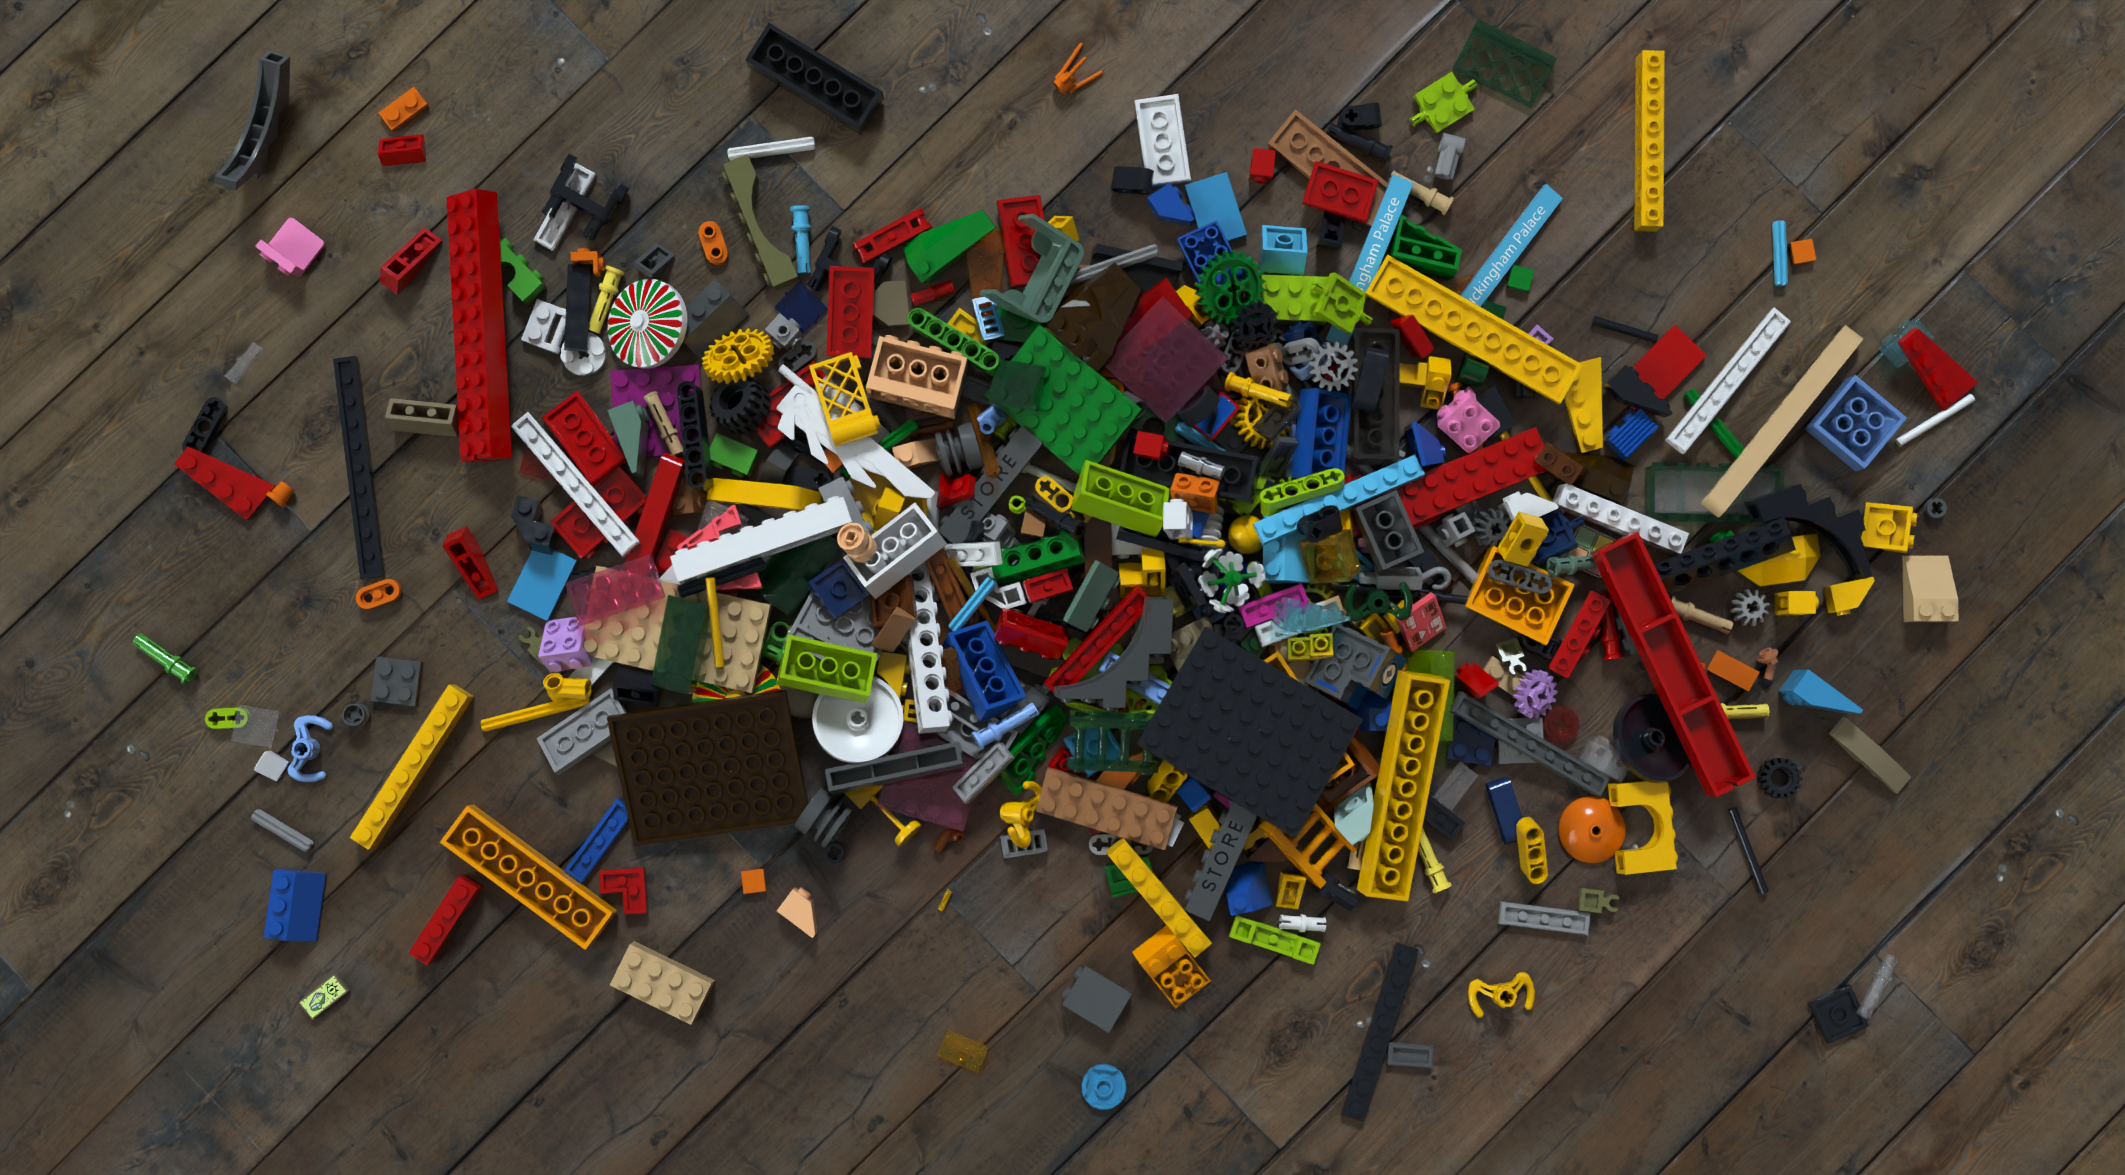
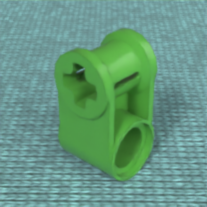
M784 621L773 624L764 642L761 658L771 659L779 666L787 635L784 638L777 635V628L780 625H784L787 628L788 635L791 625Z

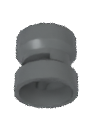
M349 704L342 712V719L350 726H363L371 718V711L364 704Z

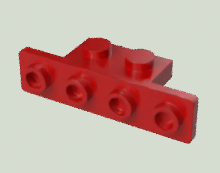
M1590 591L1548 667L1551 671L1569 678L1579 658L1585 659L1591 648L1587 646L1591 638L1595 640L1601 630L1598 624L1611 602L1609 599L1594 591Z

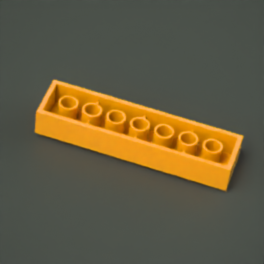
M474 804L465 807L440 841L441 844L585 950L594 944L618 911Z

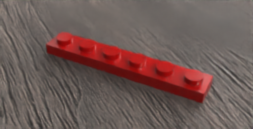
M1136 585L1054 671L1044 684L1054 693V686L1078 683L1143 614L1144 599L1149 596Z

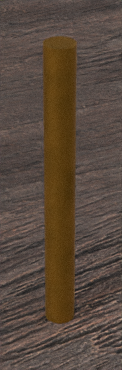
M952 556L947 562L970 599L976 591L955 556ZM982 603L977 608V612L983 622L988 620L994 632L996 624Z

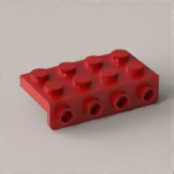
M621 466L593 486L626 526L631 524L632 520L630 518L636 513L638 515L642 514L647 496ZM575 501L549 522L555 526L557 532L573 548L580 559L587 558L589 560L598 552L596 548L600 544L604 543L606 545L609 543L608 539Z

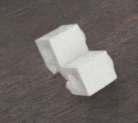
M992 566L970 573L975 591L988 576L994 579ZM1022 581L1002 587L997 583L986 597V600L1002 609L1013 608L1028 602Z

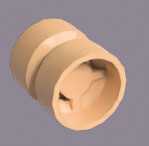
M846 524L838 533L837 542L839 546L854 561L864 563L869 561L876 553V541L860 524Z

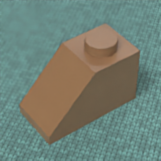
M1026 508L1021 536L1034 539L1043 538L1047 520Z

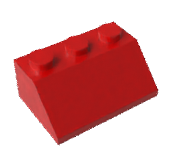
M1006 608L1002 609L994 631V639H997L998 643L1006 646L1010 644L1018 646L1020 650L1027 653L1034 651L1040 653L1041 657L1052 660V658L1059 659L1068 644L1067 628Z

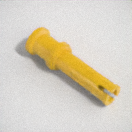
M1234 372L1228 374L1224 385L1225 391L1230 392L1232 390L1241 393L1243 397L1251 395L1289 408L1292 403L1289 399H1293L1292 394L1257 384L1252 378L1248 377L1245 379L1236 376Z

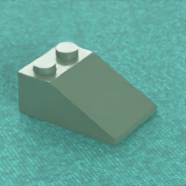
M630 401L607 411L632 474L642 478L645 474L649 432L647 421L650 418L645 407L643 408L641 404L638 405L636 402Z

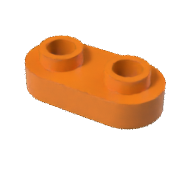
M704 222L699 227L698 234L706 258L713 265H722L729 257L722 231L715 222ZM713 229V234L708 236L706 231ZM714 250H720L718 256H713Z
M385 579L368 585L357 592L356 602L363 609H374L396 601L402 593L401 585L392 579ZM392 586L394 592L389 595L388 588ZM369 594L373 597L371 602H368L366 599Z

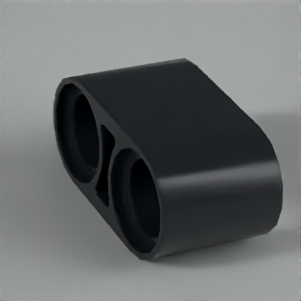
M1116 166L1113 171L1111 190L1127 194H1151L1154 171L1142 167Z

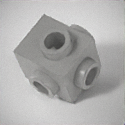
M780 313L765 329L768 335L772 337V344L779 350L782 348L787 351L792 348L795 349L800 344L801 337L803 336L799 330L801 326L794 319L790 318V320H787Z
M989 512L981 521L984 523L981 541H1000V548L1006 549L1016 534V531L1008 523L1009 521L1000 514L995 516Z
M1465 512L1455 517L1451 514L1441 520L1443 524L1436 528L1439 539L1446 548L1455 545L1457 548L1468 542L1467 537L1475 532Z

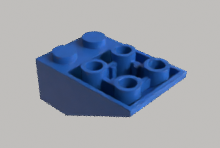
M1217 220L1177 238L1195 283L1201 282V279L1196 275L1204 273L1201 266H1209L1207 259L1215 261L1214 254H1219L1222 257L1223 251H1227L1229 254L1232 251ZM1242 269L1237 271V279L1242 276ZM1221 273L1215 278L1216 284L1221 281Z

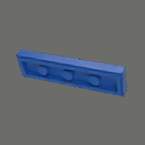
M616 798L564 869L565 873L580 884L585 882L629 822L624 801Z

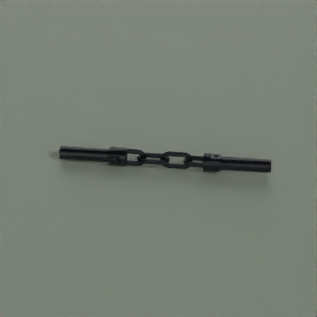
M1331 581V590L1347 591L1352 583ZM1353 583L1357 585L1356 592L1364 593V595H1369L1372 589L1379 590L1375 584ZM1383 589L1389 598H1403L1401 591H1399V595L1388 594L1389 590ZM1422 589L1416 592L1411 591L1412 597L1418 601L1422 599L1419 598L1421 596L1420 593H1427L1428 595L1430 592L1436 595L1438 603L1446 602L1465 605L1468 596L1440 593V591Z

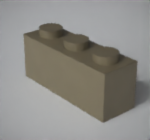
M390 398L385 419L392 431L458 437L459 419L456 405Z

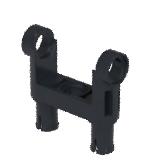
M569 153L560 168L561 172L550 189L549 194L551 196L541 212L546 216L549 213V218L554 219L563 202L576 207L590 215L591 219L581 235L587 238L592 231L589 240L594 242L601 227L608 224L618 204H621L629 187L620 183L619 187L612 192L605 207L570 189L566 184L575 170L574 166L577 157Z
M832 226L824 241L825 245L815 262L814 267L816 269L806 284L818 292L826 276L829 275L830 266H842L831 260L840 242L838 239L842 232L841 229ZM883 253L872 267L875 268V286L892 261V256Z

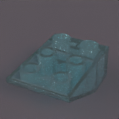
M1284 597L1283 601L1276 600L1270 627L1295 633H1304L1350 621L1351 617L1344 616L1345 611L1327 608L1326 611H1323V606L1305 602V606L1300 605V600Z

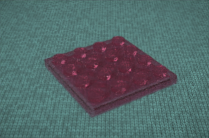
M1162 296L1114 347L1117 350L1116 354L1106 368L1138 398L1146 402V405L1158 417L1167 423L1228 360V357Z
M903 721L901 735L894 746L892 755L944 745L950 742L940 737L937 732L919 734L918 725ZM963 751L965 768L884 784L877 808L964 832L972 801L969 804H965L952 787L981 758L975 759Z

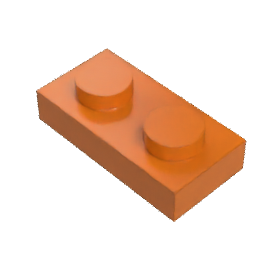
M412 87L381 110L379 115L389 128L395 132L428 108L429 105L417 89Z

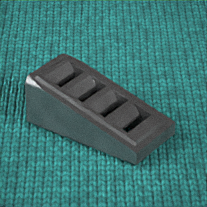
M1044 828L1029 831L1031 849L1022 848V851H1018V846L1012 842L1014 852L1009 853L1007 841L1010 840L1009 835L1000 836L1003 857L1011 858L1047 852ZM1034 835L1039 837V848L1035 846Z

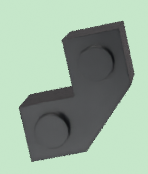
M517 495L511 514L516 527L530 550L553 555L559 535L555 526L540 523L543 508L539 500Z

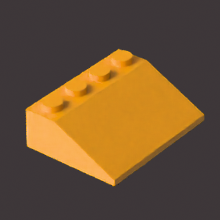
M1492 546L1488 548L1476 574L1465 607L1543 645H1547L1575 585L1558 576L1551 577L1547 571L1529 563L1528 567L1519 566L1548 575L1552 580V587L1547 593L1535 594L1491 580L1486 572L1488 564L1495 560H1505L1497 547ZM1500 565L1493 567L1492 570L1495 571V576L1500 573L1506 574L1507 577L1505 579L1508 580L1511 568L1506 572L1501 570ZM1516 571L1513 579L1516 583L1521 584L1525 580V575L1521 571ZM1530 574V581L1527 584L1528 587L1530 583L1537 584L1539 590L1542 587H1546V584L1543 583L1542 578L1538 581L1531 580L1533 575Z

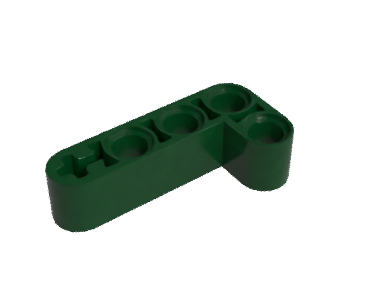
M1485 300L1481 308L1501 319L1505 315V306ZM1465 352L1456 380L1478 388L1483 384L1489 366Z

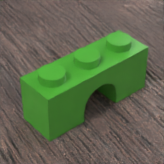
M506 238L500 239L501 270L504 267L513 266L516 271L515 278L507 286L528 305L547 288L542 282L545 278L536 269L532 272L527 267L529 262L522 254L517 256L512 251L514 246Z

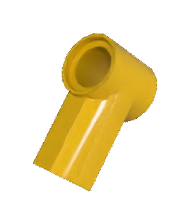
M551 673L543 680V685L550 699L554 702H561L566 698L587 699L592 692L590 679L563 678L559 673Z

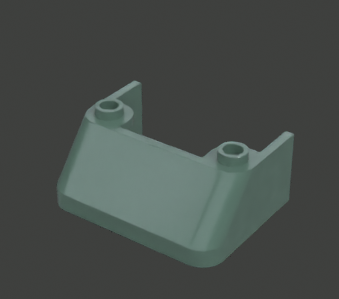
M1035 214L1020 215L1017 220L1035 230L1031 239V245L1034 251L1042 256L1023 293L1013 289L1002 294L996 289L981 290L980 295L1011 313L1038 323H1045L1050 321L1055 314L1083 258L1084 250L1079 242Z

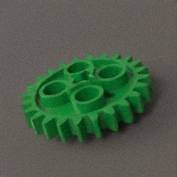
M1234 250L1230 254L1227 251H1223L1222 257L1219 254H1214L1215 261L1207 259L1209 266H1201L1204 273L1196 275L1201 279V282L1194 283L1195 286L1200 288L1194 294L1201 297L1197 301V304L1204 305L1201 311L1208 312L1207 317L1211 319L1215 317V321L1219 323L1223 320L1225 324H1229L1230 320L1238 317L1235 312L1236 310L1241 312L1243 304L1249 307L1250 301L1254 303L1257 300L1263 301L1264 299L1259 294L1266 291V289L1260 287L1266 280L1259 278L1264 273L1261 270H1256L1259 267V263H1252V257H1246V254L1242 252L1238 254ZM1242 269V276L1237 279L1236 273ZM1221 273V281L1216 284L1215 278ZM1244 291L1245 297L1242 301H1239V295ZM1221 296H1224V302L1219 306L1218 300Z

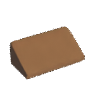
M897 606L871 645L875 648L894 652L916 618Z

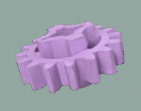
M1533 669L1531 673L1526 672L1525 679H1519L1520 686H1515L1518 692L1513 697L1517 699L1514 703V706L1519 707L1517 711L1529 718L1534 717L1538 719L1540 715L1545 716L1546 709H1552L1551 702H1556L1553 696L1558 691L1554 690V687L1557 685V682L1552 681L1554 677L1542 670L1537 671Z

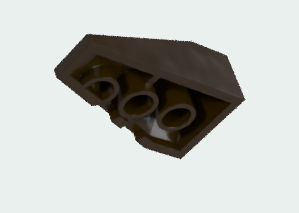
M1564 452L1589 469L1584 477L1579 475L1571 486L1618 505L1623 503L1631 484L1634 465L1614 456ZM1550 471L1542 473V475L1567 484Z

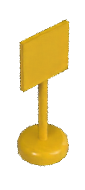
M885 785L845 793L860 809L871 800L901 830L895 838V843L898 847L906 844L922 826L915 820L904 827L875 797Z

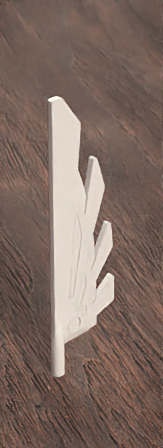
M784 364L778 369V372L795 385L776 407L783 414L778 425V429L791 440H795V425H797L807 435L812 456L826 465L829 464L821 447L822 444L836 453L851 478L862 484L876 488L874 482L863 470L866 469L886 477L905 497L931 499L936 492L871 437L835 447L818 393ZM835 407L830 412L831 420L840 418L842 415Z

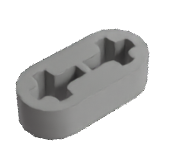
M1313 338L1288 342L1281 349L1282 361L1288 365L1311 361L1314 359L1311 353L1318 354L1317 347L1320 344Z

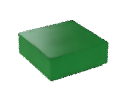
M1512 265L1506 287L1528 293L1534 270Z

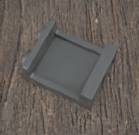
M1084 964L1083 968L1079 966L1072 977L1075 979L1071 987L1067 986L1061 995V998L1064 999L1062 1005L1109 1033L1131 997L1132 992L1091 969L1087 964Z

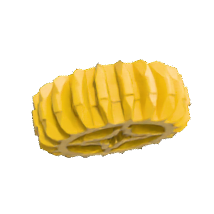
M1251 395L1239 400L1241 404L1237 411L1239 413L1234 414L1233 418L1239 420V422L1234 424V427L1241 428L1237 435H1245L1243 442L1251 440L1250 445L1252 447L1258 443L1259 449H1263L1265 445L1267 448H1270L1276 436L1287 437L1286 433L1292 429L1288 424L1293 423V419L1288 418V416L1293 411H1287L1284 406ZM1259 402H1267L1271 405L1273 409H1266L1263 406V404L1260 405ZM1251 407L1253 419L1252 422L1249 423L1248 413ZM1270 415L1264 422L1256 423L1262 416ZM1276 415L1278 417L1277 429H1275L1276 425L1274 424V417ZM1254 428L1261 429L1268 436L1257 433Z

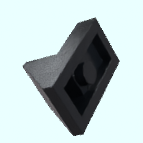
M1324 211L1316 246L1339 250L1342 245L1345 217Z

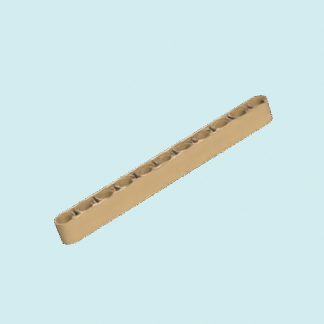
M1847 325L1838 332L1701 502L1703 507L1718 518L1727 510L1864 338Z

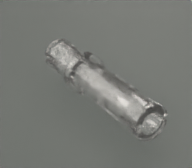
M1887 953L1884 955L1885 957L1879 969L1874 971L1873 975L1875 977L1859 1009L1856 1011L1858 1015L1861 1014V1017L1865 1019H1871V1015L1887 983L1892 981L1891 975L1899 962V959Z

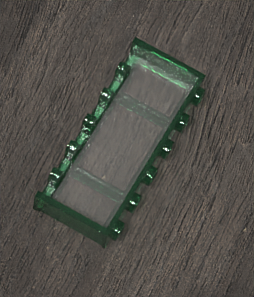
M1652 462V466L1645 468V516L1658 521L1751 523L1744 502L1783 488L1784 468H1776V464H1764L1763 468L1756 472L1732 504L1718 518L1703 507L1701 502L1732 465L1731 463L1718 464V467H1710V463H1696V467L1688 466V463L1685 462L1674 463V466H1666V462ZM1773 519V520H1769V521H1765V522H1759V523H1769V522H1772V521H1775V520H1778V519Z

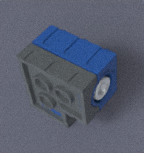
M1334 622L1330 632L1333 634L1334 656L1315 660L1304 682L1358 710L1360 702L1365 697L1367 691L1387 699L1396 682L1397 672L1402 670L1407 659L1392 648L1382 645L1367 636H1363L1348 627L1346 628L1338 622Z

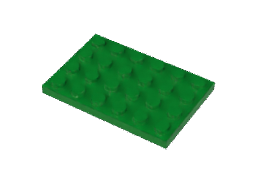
M1038 325L985 393L988 399L999 405L1001 410L1034 435L1045 447L1079 475L1085 460L1097 464L1103 461L1143 410L1101 374L1088 366L1081 358L1075 356L1042 325Z

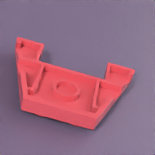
M730 506L725 513L717 516L702 530L700 529L677 546L678 550L684 548L690 550L696 548L700 542L719 540L718 537L721 536V532L741 526L742 522L737 506ZM758 572L716 586V590L763 588Z

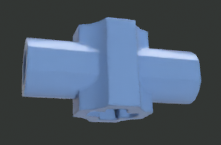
M992 403L988 409L977 417L980 430L984 434H991L997 426L1007 419L1005 412L995 403Z

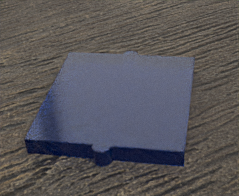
M800 281L789 292H785V296L774 307L787 320H790V318L794 319L801 326L799 330L802 334L813 323H817V319L827 309Z

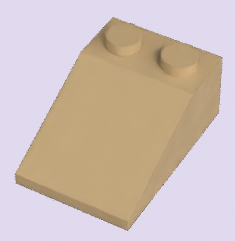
M1902 556L1904 622L1959 621L1958 596L1949 557Z

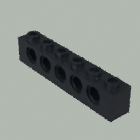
M1783 517L1654 563V566L1669 595L1796 549L1791 532Z

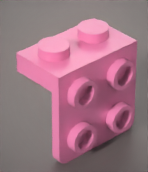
M288 218L269 244L260 239L255 247L262 251L259 255L271 263L273 260L279 264L277 269L287 276L293 274L300 278L323 249L325 242L294 218Z
M1467 387L1464 391H1459L1453 401L1448 406L1444 405L1437 413L1438 427L1467 453L1473 452L1500 427V422L1477 402L1476 393L1471 387Z

